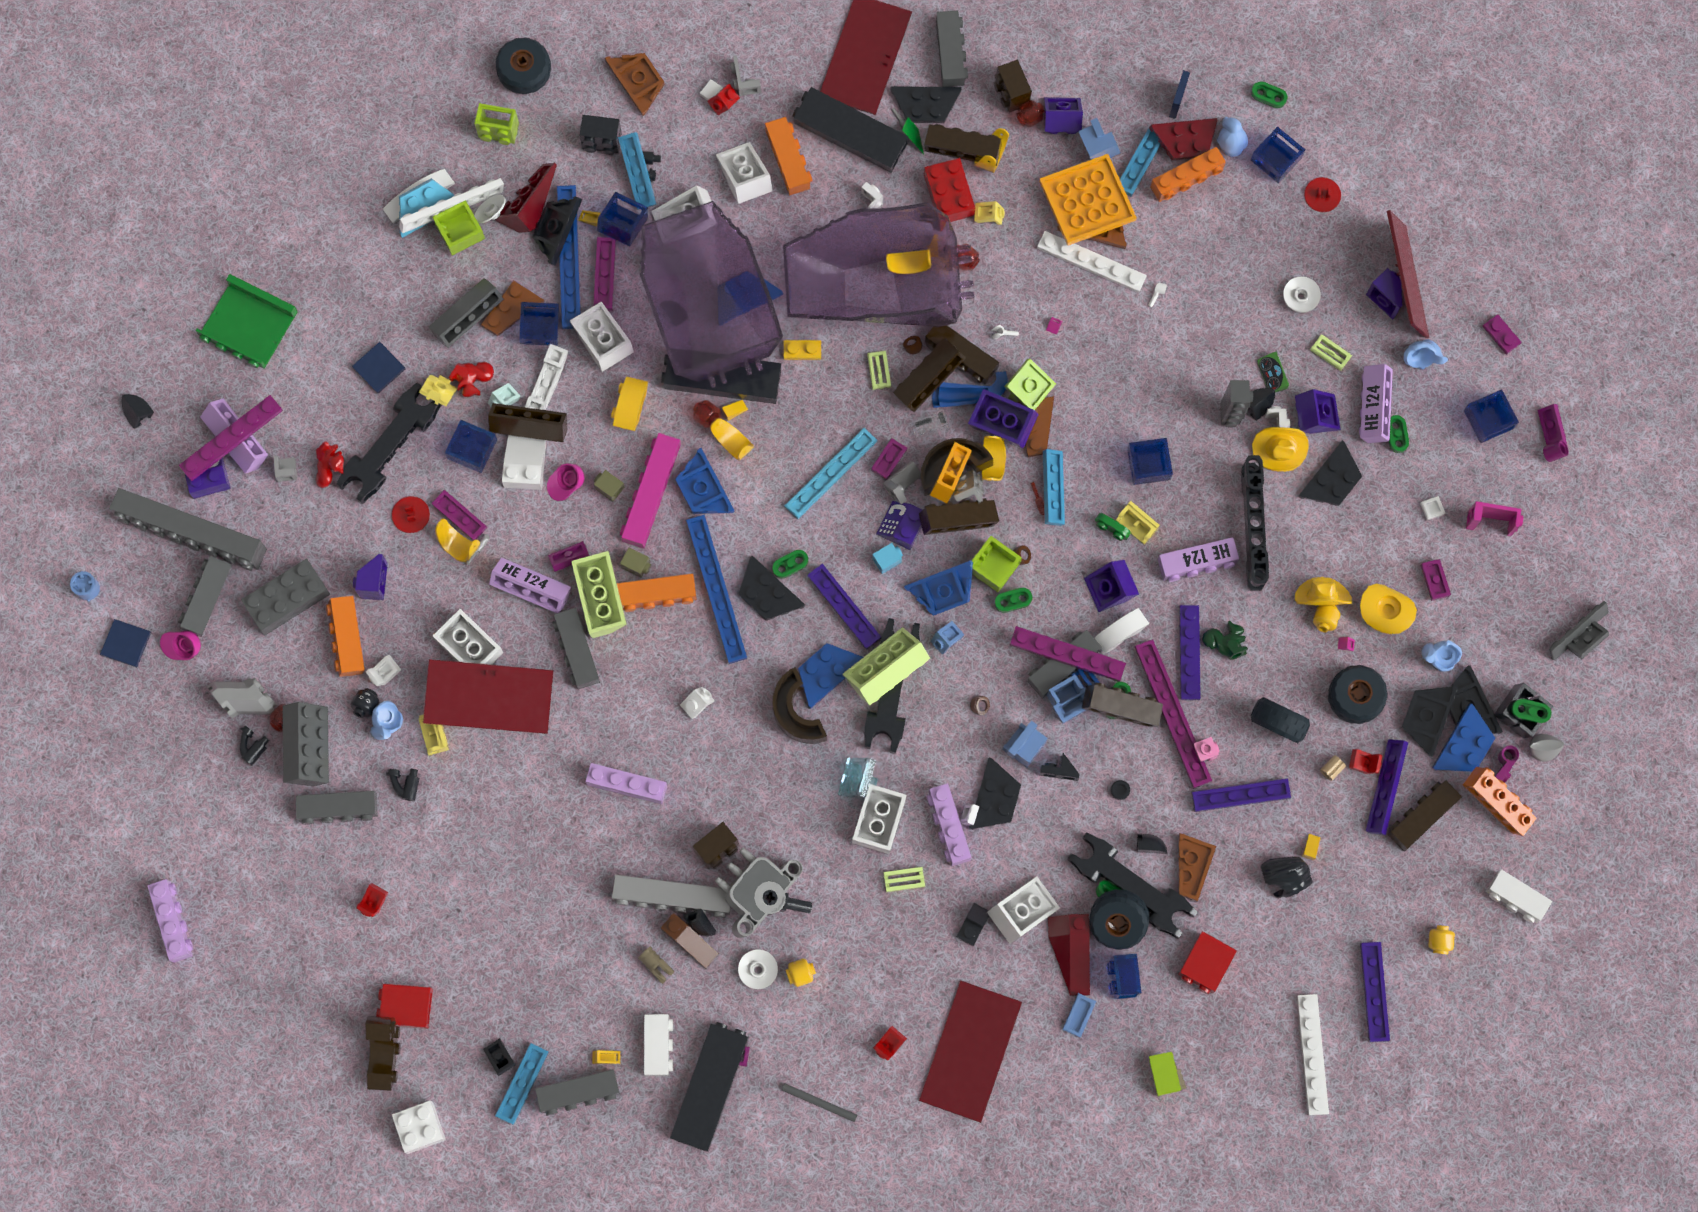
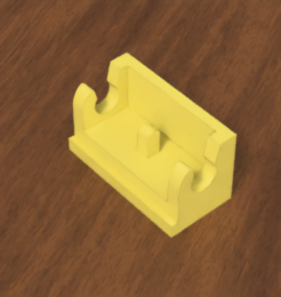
M1132 501L1128 503L1116 519L1118 523L1128 528L1131 534L1144 545L1160 526Z
M424 714L420 715L418 720L428 756L449 750L443 725L424 724Z

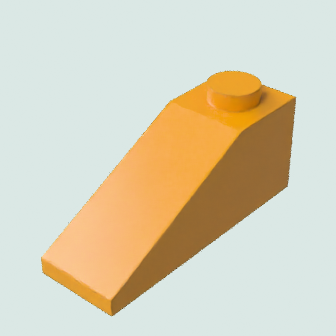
M956 442L953 444L930 496L948 503L971 454V449Z

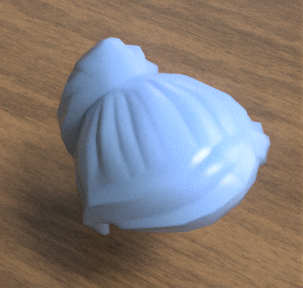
M1225 117L1222 121L1223 128L1219 133L1217 142L1226 155L1236 157L1248 146V137L1238 119Z
M1430 339L1412 343L1405 350L1403 357L1408 366L1422 370L1433 363L1442 365L1448 361L1447 357L1442 355L1441 348Z
M1450 640L1439 641L1434 645L1427 643L1421 649L1423 659L1442 672L1453 669L1462 656L1461 648Z
M384 701L374 708L372 714L373 726L370 730L371 736L376 740H385L390 737L391 733L401 728L403 716L393 702Z

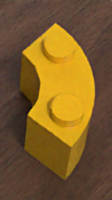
M626 376L624 383L620 382L618 388L620 396L617 407H613L611 418L614 419L613 426L635 431L646 398L648 381Z

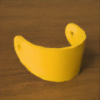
M998 128L992 133V135L1001 138L1002 142L997 166L1009 138L1008 131L1003 128ZM985 155L978 162H974V166L992 173L997 168L995 158L990 155Z
M930 249L886 254L887 268L890 272L896 274H914L926 271L931 268Z
M718 418L711 424L710 430L714 437L738 461L743 459L754 448L750 440L727 421Z
M984 436L983 447L993 457V466L982 471V480L1000 481L1004 476L1006 463L1004 440L997 436Z
M444 518L436 525L435 534L439 544L459 562H467L481 545L477 539L470 541L465 538Z

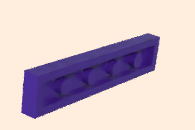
M823 563L807 575L866 650L881 639L880 634Z
M1180 605L1181 700H1200L1199 605Z
M1388 739L1366 827V832L1386 835L1408 747V742L1405 740Z
M1288 778L1191 793L1194 812L1291 798Z
M1381 942L1360 943L1369 1043L1389 1042L1390 1034Z

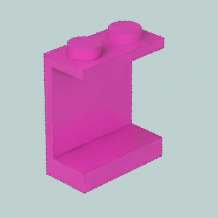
M1476 501L1468 510L1466 529L1474 530L1481 522L1482 517L1509 521L1507 536L1511 537L1522 526L1524 517L1521 515L1520 508Z

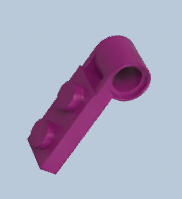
M1551 404L1537 410L1546 446L1543 447L1545 459L1548 462H1552L1568 456L1569 450L1558 405Z
M1506 746L1498 753V760L1503 766L1496 773L1495 777L1504 783L1510 778L1511 774L1509 772L1519 758V751L1516 747ZM1504 753H1511L1512 760L1506 759Z

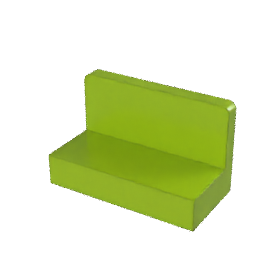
M1166 1052L1149 1056L1157 1096L1181 1091L1173 1053Z

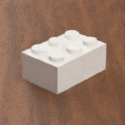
M461 609L433 635L435 641L457 662L492 665L503 654L501 647Z
M869 784L852 843L890 854L907 795Z

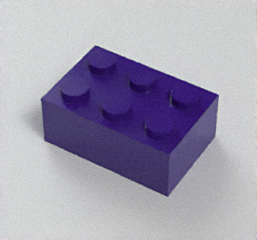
M983 389L968 424L978 431L990 436L1001 437L1005 442L1023 449L1039 414L1029 407Z

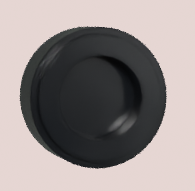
M1123 780L1114 782L1110 790L1111 795L1117 800L1126 799L1130 794L1129 784Z

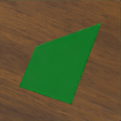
M908 117L902 131L909 136V139L924 154L919 129Z

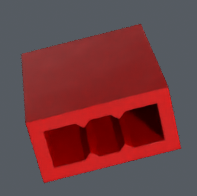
M1202 931L1178 975L1182 976L1181 980L1191 985L1193 982L1198 985V989L1203 993L1209 994L1211 992L1213 994L1218 988L1237 950Z
M383 984V988L379 989L378 1000L381 1001V1006L377 1008L376 1016L394 1017L397 1026L429 1029L433 989L430 987Z

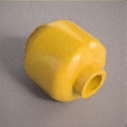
M1319 605L1316 609L1313 623L1321 632L1333 631L1337 628L1340 612L1335 605Z
M1437 925L1436 929H1431L1429 932L1428 947L1433 950V953L1448 954L1449 951L1454 949L1455 933L1449 930V926Z
M804 958L789 963L788 969H786L790 985L794 984L795 987L811 983L813 981V974H816L813 963L808 964V961Z

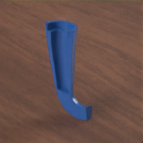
M1007 371L994 372L996 380L991 386L943 382L932 393V407L975 404L978 402L983 389L1001 396L1006 390L1004 386L1008 383Z

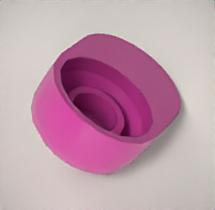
M573 463L562 464L558 467L547 482V491L550 497L556 501H564L574 491L578 490L583 485L585 479L582 469Z
M188 630L166 632L160 638V647L163 653L170 659L190 660L199 654L201 642L194 632Z

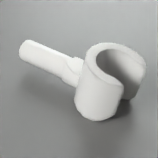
M1158 283L1148 306H1153L1158 294H1165L1166 284Z
M1001 325L992 329V331L997 332L992 335L993 339H998L1003 335H1019V332L1007 331Z

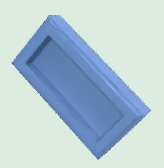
M1078 993L1062 1030L1081 1038L1096 1001Z

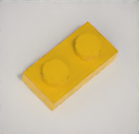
M784 340V360H821V340Z

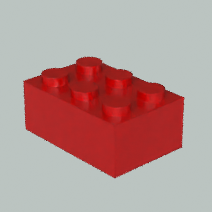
M960 158L924 167V178L939 225L975 215V205Z

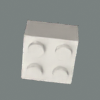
M427 1101L392 1114L404 1153L406 1154L446 1140L432 1101Z

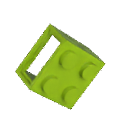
M479 103L474 123L478 138L486 142H491V140L499 141L503 145L515 144L519 127L516 109ZM485 110L511 114L510 119L506 121L486 117Z
M466 200L432 217L452 256L485 239L483 231Z
M990 536L972 560V575L999 593L1021 563L1022 557Z

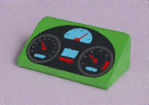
M1277 352L1270 353L1257 360L1267 388L1275 390L1276 393L1289 387Z

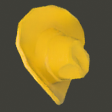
M1264 428L1255 435L1252 442L1253 455L1261 457L1264 468L1277 472L1292 471L1299 467L1305 460L1309 449L1306 434L1299 429Z
M1328 577L1309 579L1301 584L1295 592V601L1301 605L1352 604V597L1349 591L1341 583Z
M1378 583L1368 586L1362 594L1360 602L1362 618L1375 630L1386 634H1400L1415 621L1416 606L1404 594Z

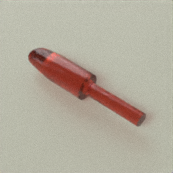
M1032 482L1031 486L1036 497L1035 503L1039 513L1044 515L1042 497H1039L1035 483Z

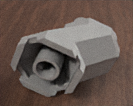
M249 677L244 682H212L207 686L232 719L239 714L270 715L275 711L274 707L277 705L267 692L263 694L265 689L255 677L253 679Z

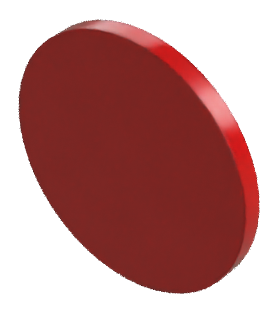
M1319 177L1308 183L1305 188L1304 197L1308 206L1313 210L1329 212L1339 205L1341 190L1333 180Z
M414 496L400 499L392 510L394 525L405 533H416L422 530L430 518L428 505L422 499Z

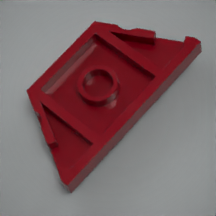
M1217 118L1151 124L1149 129L1151 132L1154 131L1159 138L1158 142L1166 150L1171 160L1192 159L1210 150L1218 120Z

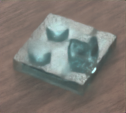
M848 758L838 795L842 797L866 798L869 785L876 786L878 781L877 778L872 776L876 760L871 758Z

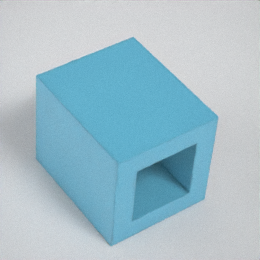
M890 543L873 553L872 559L880 572L884 574L902 563L901 557L903 554L898 546L895 547L893 543Z

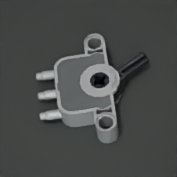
M741 848L739 852L749 863L743 870L732 862L727 865L730 871L737 876L735 880L729 885L720 877L715 879L718 886L725 891V900L728 905L740 915L732 926V933L737 938L751 935L766 916L779 911L784 912L786 909L808 914L811 913V902L789 898V893H786L802 873L803 867L798 860H790L778 868L765 857L756 858L748 850ZM789 865H792L794 867V874H791L789 872ZM767 895V898L770 899V902H768L764 896ZM741 923L746 926L745 933H742L740 931L739 927Z

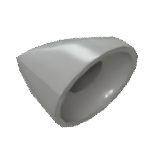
M1548 734L1536 735L1529 744L1531 755L1536 760L1542 762L1554 759L1564 747V743L1560 739Z

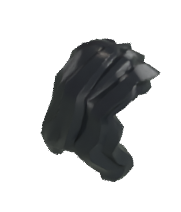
M1300 857L1273 858L1261 865L1265 883L1282 888L1273 893L1278 899L1298 894L1313 882L1309 866Z

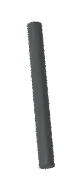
M786 1083L782 1087V1091L855 1122L858 1116Z

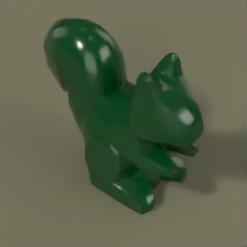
M1228 621L1229 634L1223 636L1220 630L1214 628L1204 632L1202 641L1205 646L1210 649L1216 648L1221 655L1228 657L1230 660L1247 654L1246 650L1248 648L1240 644L1246 638V636H1241L1244 633L1242 626Z

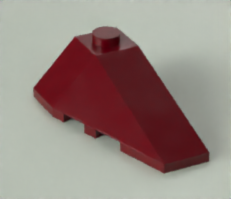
M555 162L543 164L528 179L530 184L522 189L519 188L516 192L518 197L512 203L510 201L505 203L500 216L495 220L518 233L533 231L541 217L557 164Z
M1068 914L1048 917V938L1069 995L1077 996L1079 993L1084 996H1090L1089 914Z

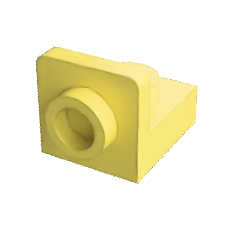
M992 201L975 204V222H995L998 225H1002V218H1004L1005 212L998 202Z

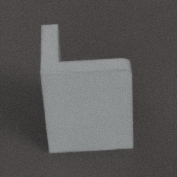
M278 455L273 456L275 477L278 482L297 480L296 459H279Z

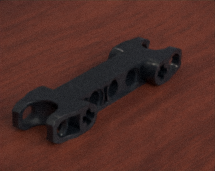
M418 382L404 392L396 401L393 410L398 415L363 459L354 455L344 466L343 474L338 478L336 485L341 490L354 480H359L363 483L362 489L356 498L361 504H364L372 495L377 493L385 483L387 477L381 473L385 468L384 465L386 462L389 463L397 453L395 451L402 447L408 439L407 436L410 433L412 434L417 427L423 432L426 431L435 420L442 406L440 403L438 405L435 404L434 400L425 406L417 404L416 399L422 388V385Z
M1248 455L1241 468L1247 556L1246 579L1250 591H1262L1269 579L1263 498L1264 471L1263 462L1259 455ZM1256 460L1259 463V467L1255 462L1249 463V461ZM1249 502H1256L1258 508H1252ZM1250 521H1258L1259 526H1253ZM1257 538L1260 541V545H1254L1251 539ZM1251 581L1253 582L1254 585H1260V586H1258V587L1253 586V585L1251 584Z
M888 619L880 644L895 634L893 631L894 619ZM914 623L911 635L920 641V623ZM903 680L880 697L877 713L867 712L864 730V749L871 748L872 740L876 735L886 734L891 739L890 753L896 754L898 745L903 737L906 718L897 717Z
M1086 832L1082 839L1092 847L1093 856L1089 859H1081L1074 854H1070L1067 860L1081 875L1095 884L1102 877L1106 881L1110 880L1122 890H1128L1138 895L1146 904L1148 911L1151 912L1149 914V923L1158 930L1179 939L1183 933L1173 924V913L1182 911L1194 918L1198 911L1190 905L1185 897L1175 890L1168 888L1164 894L1114 859L1118 853L1115 847L1105 840Z

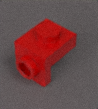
M727 84L707 102L715 113L720 115L730 109L740 97L732 86Z
M1352 749L1349 768L1364 774H1378L1382 766V755Z
M373 883L369 884L362 901L357 904L356 909L360 910L361 914L374 917L381 910L388 892Z
M891 1026L873 1049L876 1050V1054L880 1058L888 1061L907 1038Z

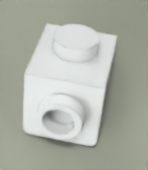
M866 182L861 187V194L872 202L868 206V213L871 215L874 211L878 212L883 206V195L879 193L880 191L875 185H870Z
M1278 406L1267 409L1265 418H1276L1277 427L1290 428V419H1287L1286 409H1281Z
M387 655L374 668L368 669L366 673L373 684L381 686L386 685L401 669L393 658Z
M700 687L693 690L680 706L694 719L708 705L712 704L714 699L707 689Z

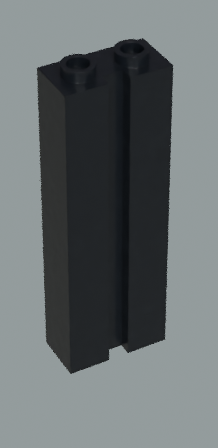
M812 87L808 92L805 91L801 99L802 104L800 107H796L793 112L794 124L892 173L899 157L903 154L909 143V136Z
M669 348V354H665L664 365H667L666 372H662L661 383H664V389L771 404L777 403L782 369L781 363Z
M716 1022V1025H710L670 1136L672 1140L708 1153L749 1037L745 1036L746 1032L735 1029V1031L728 1030L727 1025Z

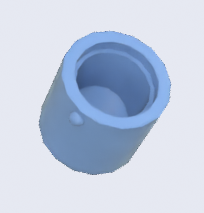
M86 571L76 573L70 580L71 590L82 600L90 602L100 592L99 582Z

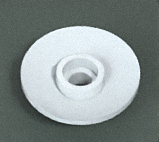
M498 194L484 201L475 212L474 216L477 222L485 223L497 219L506 203L505 197Z
M1296 277L1286 284L1283 298L1290 309L1305 313L1313 310L1318 305L1321 292L1319 286L1312 279ZM1298 295H1304V299H1299Z
M757 949L749 951L742 957L739 962L738 973L746 986L752 989H764L770 986L776 979L778 966L775 958L769 952ZM758 966L762 968V972L760 974H757L754 971V969Z

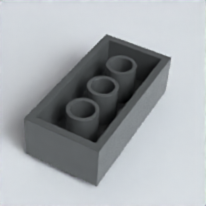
M306 558L247 595L241 601L261 632L267 635L323 600L330 593Z
M303 702L283 705V783L305 786H318L329 783L327 706Z

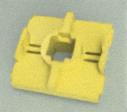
M430 375L419 393L426 396L427 400H434L437 405L440 403L447 406L457 388L450 384L451 380L441 375L439 378Z

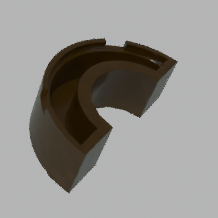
M952 438L937 444L928 452L921 467V486L924 496L931 494L955 442L972 450L966 465L972 467L976 473L993 466V457L981 444L965 438Z
M794 667L780 678L774 690L772 704L775 720L780 729L795 741L806 744L827 741V734L820 719H803L793 709V699L803 689V682L796 667Z
M369 1016L365 1023L366 1040L370 1041L367 1089L391 1091L393 1083H397L398 1071H395L396 1055L400 1054L401 1043H397V1038L400 1037V1026H397L394 1017Z

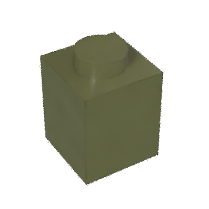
M607 470L599 473L594 479L595 489L612 502L625 488L624 483Z
M628 547L620 563L622 569L642 578L643 574H647L651 568L650 558Z

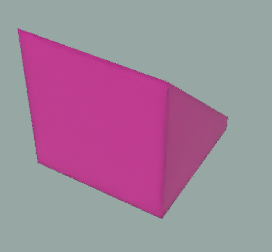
M1052 317L1046 331L1057 335L1063 321Z
M1340 637L1338 649L1354 651L1355 640L1350 637Z

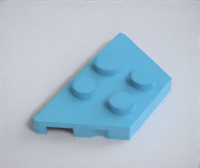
M431 178L399 196V220L405 214H413L423 207L435 205L440 200H448L454 194ZM427 224L419 226L405 233H402L401 230H399V234L403 238Z

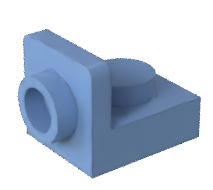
M951 621L938 630L930 641L941 654H944L952 645L964 637V633Z

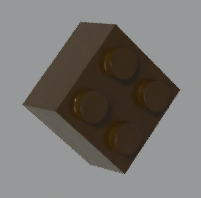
M1018 59L998 66L994 87L997 93H1001L1003 108H1007L1008 112L1011 113L1029 106L1032 90Z
M722 822L692 847L694 853L709 870L710 868L716 869L723 863L722 859L726 855L730 857L736 853L739 842L727 825Z

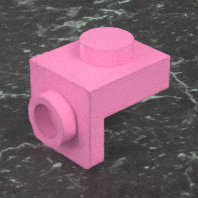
M1212 737L1194 743V748L1201 762L1207 759L1211 761L1218 757L1219 748L1217 743L1213 742Z

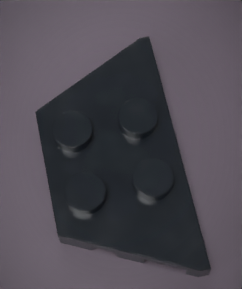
M891 86V93L894 95L905 119L907 120L909 117L913 123H945L962 90V87Z
M577 196L570 200L561 199L557 202H547L533 234L534 241L539 245L541 252L549 259L548 263L556 266L583 200Z
M1343 440L1299 494V498L1340 506L1362 478V474Z
M754 556L750 557L738 595L765 621L805 607V604Z
M1468 665L1451 685L1458 687L1449 711L1455 726L1468 704L1471 703L1492 734H1500L1503 731L1494 716L1471 665Z
M1457 686L1415 690L1408 707L1402 728L1431 757L1435 753L1458 690Z
M990 757L988 758L975 804L979 806L974 825L969 826V830L1007 824L1012 821L1021 784Z

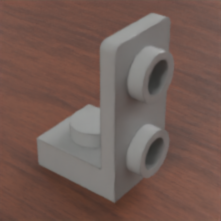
M733 56L734 62L730 63L732 74H736V79L733 80L735 91H739V96L761 93L760 79H747L745 82H741L737 56Z
M911 461L886 480L883 485L894 500L903 504L907 500L903 494L905 493L904 489L920 478L921 473L915 463Z

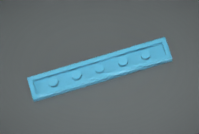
M863 428L784 505L785 508L799 519L878 440Z

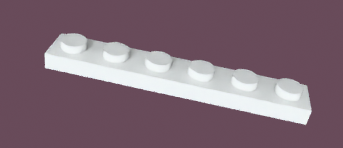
M501 178L497 180L492 179L486 182L485 185L472 187L465 193H457L448 200H440L433 206L423 207L413 214H405L400 219L399 228L402 233L432 222L433 216L465 200L471 206L494 195H498L503 192L504 183Z
M1044 231L1037 246V249L1137 293L1140 292L1147 275L1077 244L1067 246L1065 239L1047 231Z
M1317 994L1297 995L1308 1116L1329 1114L1318 997Z

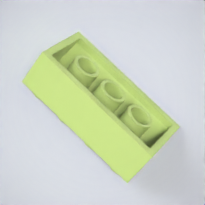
M609 551L571 561L590 636L596 638L611 634L627 625Z
M902 627L845 671L843 676L857 694L867 704L871 705L886 692L893 689L895 685L907 678L913 671L924 665L930 657L921 642Z

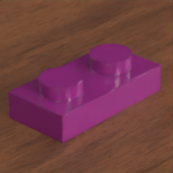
M1498 314L1482 326L1506 355L1522 343Z
M891 438L872 466L871 471L888 480L906 453L907 447Z
M582 541L552 553L548 557L554 572L571 566V561L588 557L589 553Z
M1437 559L1422 563L1420 566L1431 601L1450 597L1451 593L1441 560Z

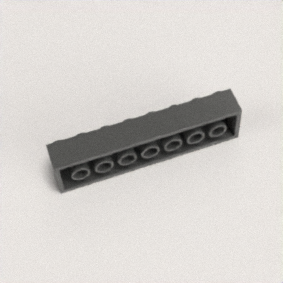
M118 488L109 507L114 513L113 516L118 518V521L122 524H135V527L141 531L146 532L148 529L160 538H164V536L170 537L171 541L181 545L183 542L195 551H199V549L205 550L209 556L215 558L217 555L224 558V561L230 564L240 563L242 568L249 571L259 569L267 551L259 539Z

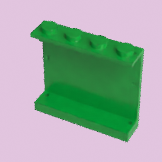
M229 274L226 279L228 283L227 289L203 329L197 328L195 331L199 335V339L204 343L209 344L211 342L220 351L225 352L227 350L236 359L242 360L243 358L252 367L265 369L298 311L295 306Z

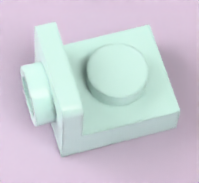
M507 383L491 393L488 404L490 408L492 403L512 405L519 401L521 396Z

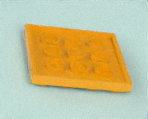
M1109 154L1039 179V183L1067 246L1134 222L1137 219Z

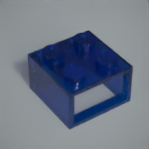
M1277 126L1253 152L1251 161L1279 184L1302 159L1306 149ZM1277 135H1281L1285 140H1287L1296 149H1298L1299 152L1297 153L1296 151H1294L1284 141L1277 137Z
M615 191L598 217L597 231L630 247L647 221L648 207ZM618 199L641 209V213H634L618 205Z
M521 302L520 344L548 346L552 344L558 346L559 304Z
M1502 389L1469 403L1464 409V413L1480 444L1513 430L1519 423Z
M460 420L445 451V455L448 460L482 473L497 442V437L492 432Z
M1167 438L1129 443L1127 453L1133 485L1171 480L1173 471Z
M1137 954L1113 956L1109 963H1107V973L1112 977V981L1109 983L1110 995H1114V999L1138 997L1142 992Z

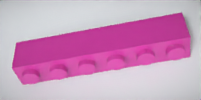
M658 433L657 438H653L651 456L647 455L644 464V466H647L646 470L640 474L638 481L640 487L634 491L632 501H634L633 506L628 508L626 518H628L627 523L622 525L620 531L622 542L645 548L681 446L680 439Z

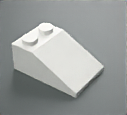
M750 142L716 154V158L738 204L773 191L770 174Z
M697 185L651 211L663 244L703 232L719 223L708 191Z
M602 302L570 320L574 330L602 372L634 353L631 341Z
M508 435L502 475L504 488L542 490L546 440Z
M1035 877L987 913L1009 944H1011L1060 909V907L1039 878Z

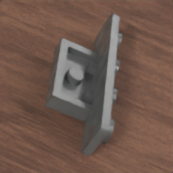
M1603 601L1596 605L1586 617H1582L1576 626L1567 630L1559 641H1555L1549 649L1551 659L1555 661L1568 649L1582 660L1609 636V631L1598 624L1609 612L1607 602Z

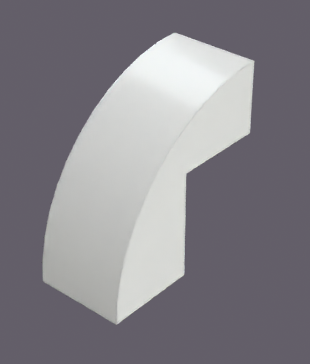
M1138 608L1111 624L1099 633L1095 640L1102 646L1101 649L1105 654L1115 649L1124 640L1138 634L1149 625V622Z

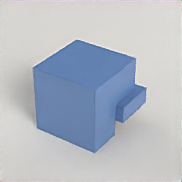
M1097 118L1090 120L1091 126L1079 131L1091 160L1105 154H1109V157L1112 158L1121 153L1112 132L1104 134Z
M1076 675L1049 689L1047 697L1053 706L1052 708L1062 724L1086 711L1082 709L1086 687L1083 689Z
M1032 720L1028 726L1021 723L1002 749L1008 756L1016 759L1026 768L1031 764L1048 739L1036 730L1038 725Z

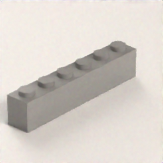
M615 875L612 899L618 905L627 906L628 903H636V907L647 908V905L655 906V909L664 911L668 907L675 908V912L686 913V910L696 911L702 909L705 915L706 912L714 913V917L725 918V915H730L731 907L725 900V891L721 888Z

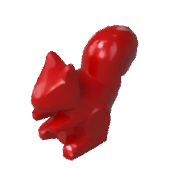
M485 361L478 362L477 365L458 363L448 378L451 382L455 380L459 382L457 391L464 388L462 391L464 397L480 396L481 392L473 385L476 380L481 382L490 381L494 375V369L490 363Z
M327 441L316 449L318 472L315 480L320 488H326L331 484L333 479L332 470L343 474L344 457L342 452L338 451L335 453L338 445L334 444L331 446Z

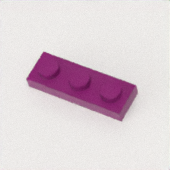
M443 490L432 502V505L473 541L487 529L483 522L446 490Z

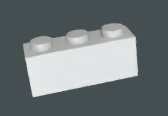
M1502 869L1496 873L1486 890L1492 900L1496 902L1502 901L1506 904L1508 910L1514 913L1518 911L1530 923L1540 922L1552 903L1550 899Z
M668 1014L644 1015L645 1076H669V1071H673V1059H669V1051H673V1039H669V1031H673V1019H669Z

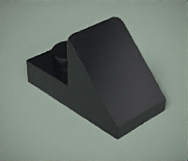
M1062 753L1060 767L1053 763H1045V765L1040 767L1039 776L1078 781L1080 774L1066 755Z
M974 903L956 938L974 946L989 918L987 913L989 910Z
M500 1038L483 1049L498 1076L516 1065Z

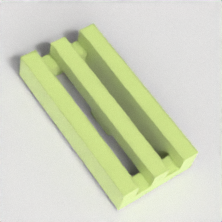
M1322 334L1310 349L1340 371H1342L1352 357L1350 353ZM1323 341L1325 344H1327L1328 346L1342 354L1344 357H1346L1345 360L1337 354H1335V352H1333L1332 350L1322 345L1320 342ZM1316 347H1319L1320 349H1322L1323 351H1325L1326 353H1328L1330 356H1332L1333 358H1335L1336 360H1338V361L1341 362L1342 364L1338 363L1337 361H1335V360L1332 359L1330 356H1328L1327 354H1325L1324 352H1322L1321 350H1319V349L1316 348Z
M886 351L867 353L872 389L891 388ZM879 356H883L887 383H883ZM872 357L876 359L879 384H876Z
M923 867L884 872L886 892L925 887ZM919 872L917 876L888 879V876ZM920 880V883L901 885L894 887L889 886V884L891 883Z

